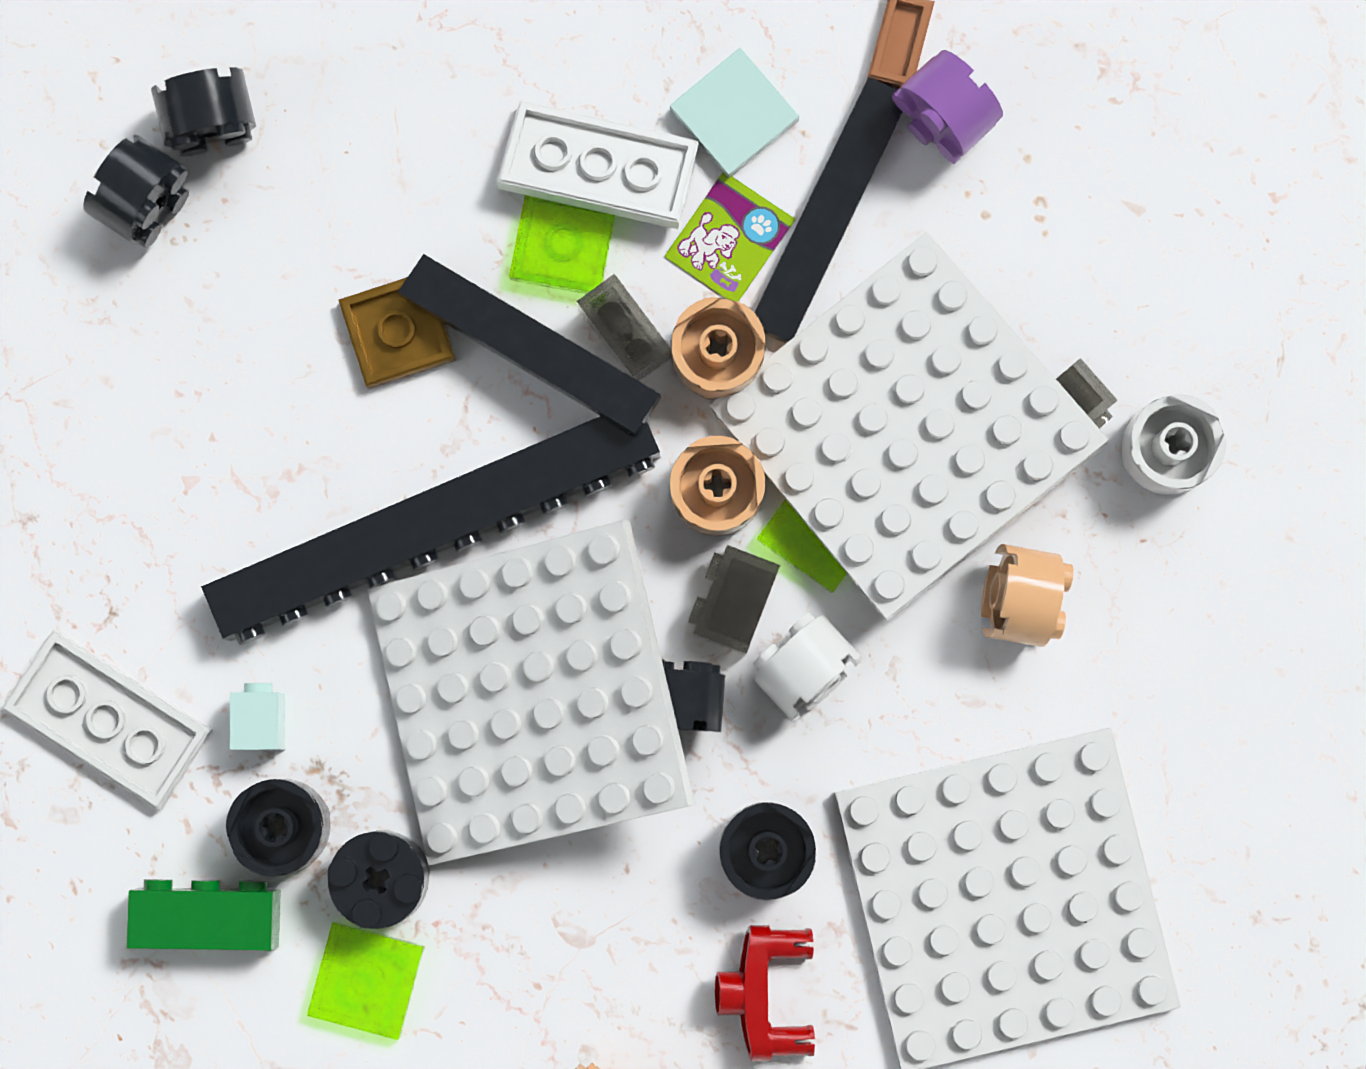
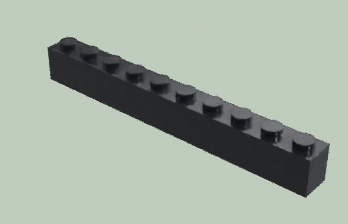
M599 416L203 585L201 588L222 639L229 641L237 639L239 645H243L264 636L265 631L263 627L277 621H281L282 626H287L305 619L309 616L307 609L324 602L326 608L351 599L353 596L350 590L368 583L370 589L387 584L396 579L394 571L408 565L412 566L413 571L427 567L439 561L437 553L454 546L456 552H460L476 546L483 541L480 535L492 529L498 528L500 534L516 529L526 523L523 516L541 509L543 515H547L569 505L567 497L584 491L587 497L600 493L612 486L610 479L627 472L629 478L642 475L655 468L653 461L661 458L660 450L647 421L637 437Z

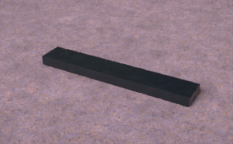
M868 77L754 312L759 318L765 334L784 343L789 342L795 337L903 114V111L892 99V94L896 89Z
M425 254L421 256L398 291L403 299L637 437L661 399V395L657 391Z

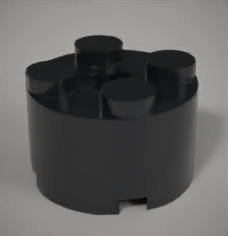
M229 67L231 76L219 77L217 68L184 73L164 80L166 86L164 91L157 85H154L151 88V93L164 145L171 147L172 150H179L180 156H192L206 152L208 150L206 143L224 139L226 146H234L251 141V130L256 127V122L242 69Z
M133 135L134 143L125 138L113 148L101 163L93 177L101 183L95 195L87 190L83 209L85 213L132 244H140L144 248H148L160 234L162 228L160 224L169 211L176 214L185 204L189 191L183 185L188 172L184 165L139 135Z
M662 659L677 728L680 730L721 732L726 675L720 674L721 666L712 665V663L683 661V670L674 669L675 662Z
M293 779L264 780L242 791L233 801L227 814L226 833L233 854L248 870L264 876L286 875L306 868L321 855L330 835V812L321 796L303 782ZM283 816L285 818L283 824L288 828V832L275 838V828L269 825L270 820Z
M757 802L740 809L727 822L720 838L719 855L727 878L740 892L755 899L773 900L795 893L806 883L816 862V845L808 823L796 811L778 803ZM771 837L776 839L775 849L780 853L775 861L767 858L763 863L757 860L759 851L755 848V844L759 840L767 843Z
M376 830L357 835L347 841L337 851L329 865L327 875L329 894L334 906L341 915L357 926L370 929L393 926L411 916L421 906L429 885L430 869L427 858L412 839L394 831ZM373 867L378 872L387 870L390 878L384 882L387 888L386 891L380 886L375 888L371 886L369 880L374 876Z

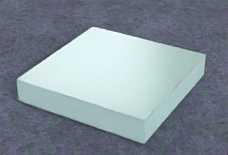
M738 48L669 105L671 112L694 139L699 141L700 146L728 178L798 122L800 117L741 48Z

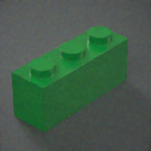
M144 879L143 888L129 890L128 949L271 951L279 947L281 890H268V881L243 880L239 881V889H220V880H191V888H172V879Z

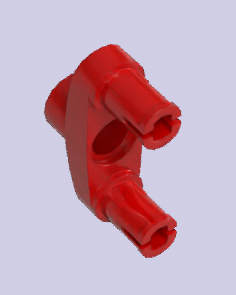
M750 925L743 942L739 971L716 973L714 991L716 1013L718 1016L740 1015L743 1038L751 1061H771L772 1056H814L815 1044H811V1042H795V1040L815 1039L813 1025L772 1027L771 1023L768 1022V964L771 962V959L806 958L811 960L814 947L794 946L795 942H814L811 928H806L805 930H770L769 925Z

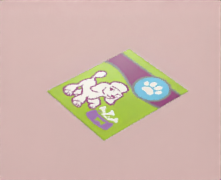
M722 172L664 257L726 299L739 302L796 219L733 176L728 178Z

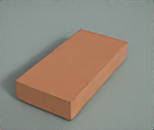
M887 1L868 77L889 87L899 89L917 72L935 1Z

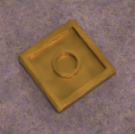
M407 277L338 299L361 373L368 389L456 361L444 322L400 297L398 291Z

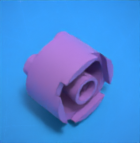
M941 50L892 94V99L913 120L908 124V128L914 137L923 145H928L932 141L940 153L949 162L955 164L996 126L997 122L1003 117V110L995 94L986 83L979 88L969 77L974 70L965 61L952 52Z

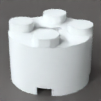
M1185 394L1170 395L1151 402L1139 411L1125 428L1121 444L1123 467L1139 485L1154 493L1173 495L1186 492L1198 486L1218 470L1225 456L1226 436L1218 420V415L1206 402ZM1171 436L1177 438L1176 446L1181 449L1175 454L1168 451L1169 444L1165 442Z
M810 612L802 616L789 629L791 639L780 649L775 644L771 645L753 663L758 672L754 677V681L792 722L800 719L796 709L803 705L809 712L848 676L843 670L847 667L846 664L849 660L856 667L863 658L824 615L815 618Z

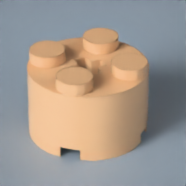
M709 297L693 303L679 316L671 339L673 367L682 383L696 394L707 399H717L718 397H726L740 392L754 381L764 361L766 348L765 332L757 315L745 304L721 297ZM715 339L719 345L727 342L726 355L720 357L717 353L710 355V341Z
M708 436L696 440L680 454L670 476L671 500L678 516L690 528L707 535H727L745 527L757 514L765 492V475L761 462L749 448L727 436ZM712 476H721L722 483L730 484L731 488L724 489L722 497H714L712 490L704 489V485L711 484Z
M1007 544L999 545L994 554L1003 555L999 566H989L982 596L981 617L990 619V628H982L984 636L1038 647L1046 646L1051 638L1061 639L1065 629L1066 614L1060 610L1063 592H1068L1072 585L1073 565L1063 563L1060 554Z

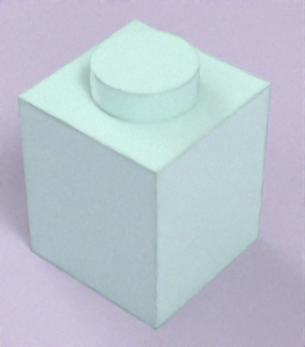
M244 683V692H230L229 750H285V693L272 692V683Z

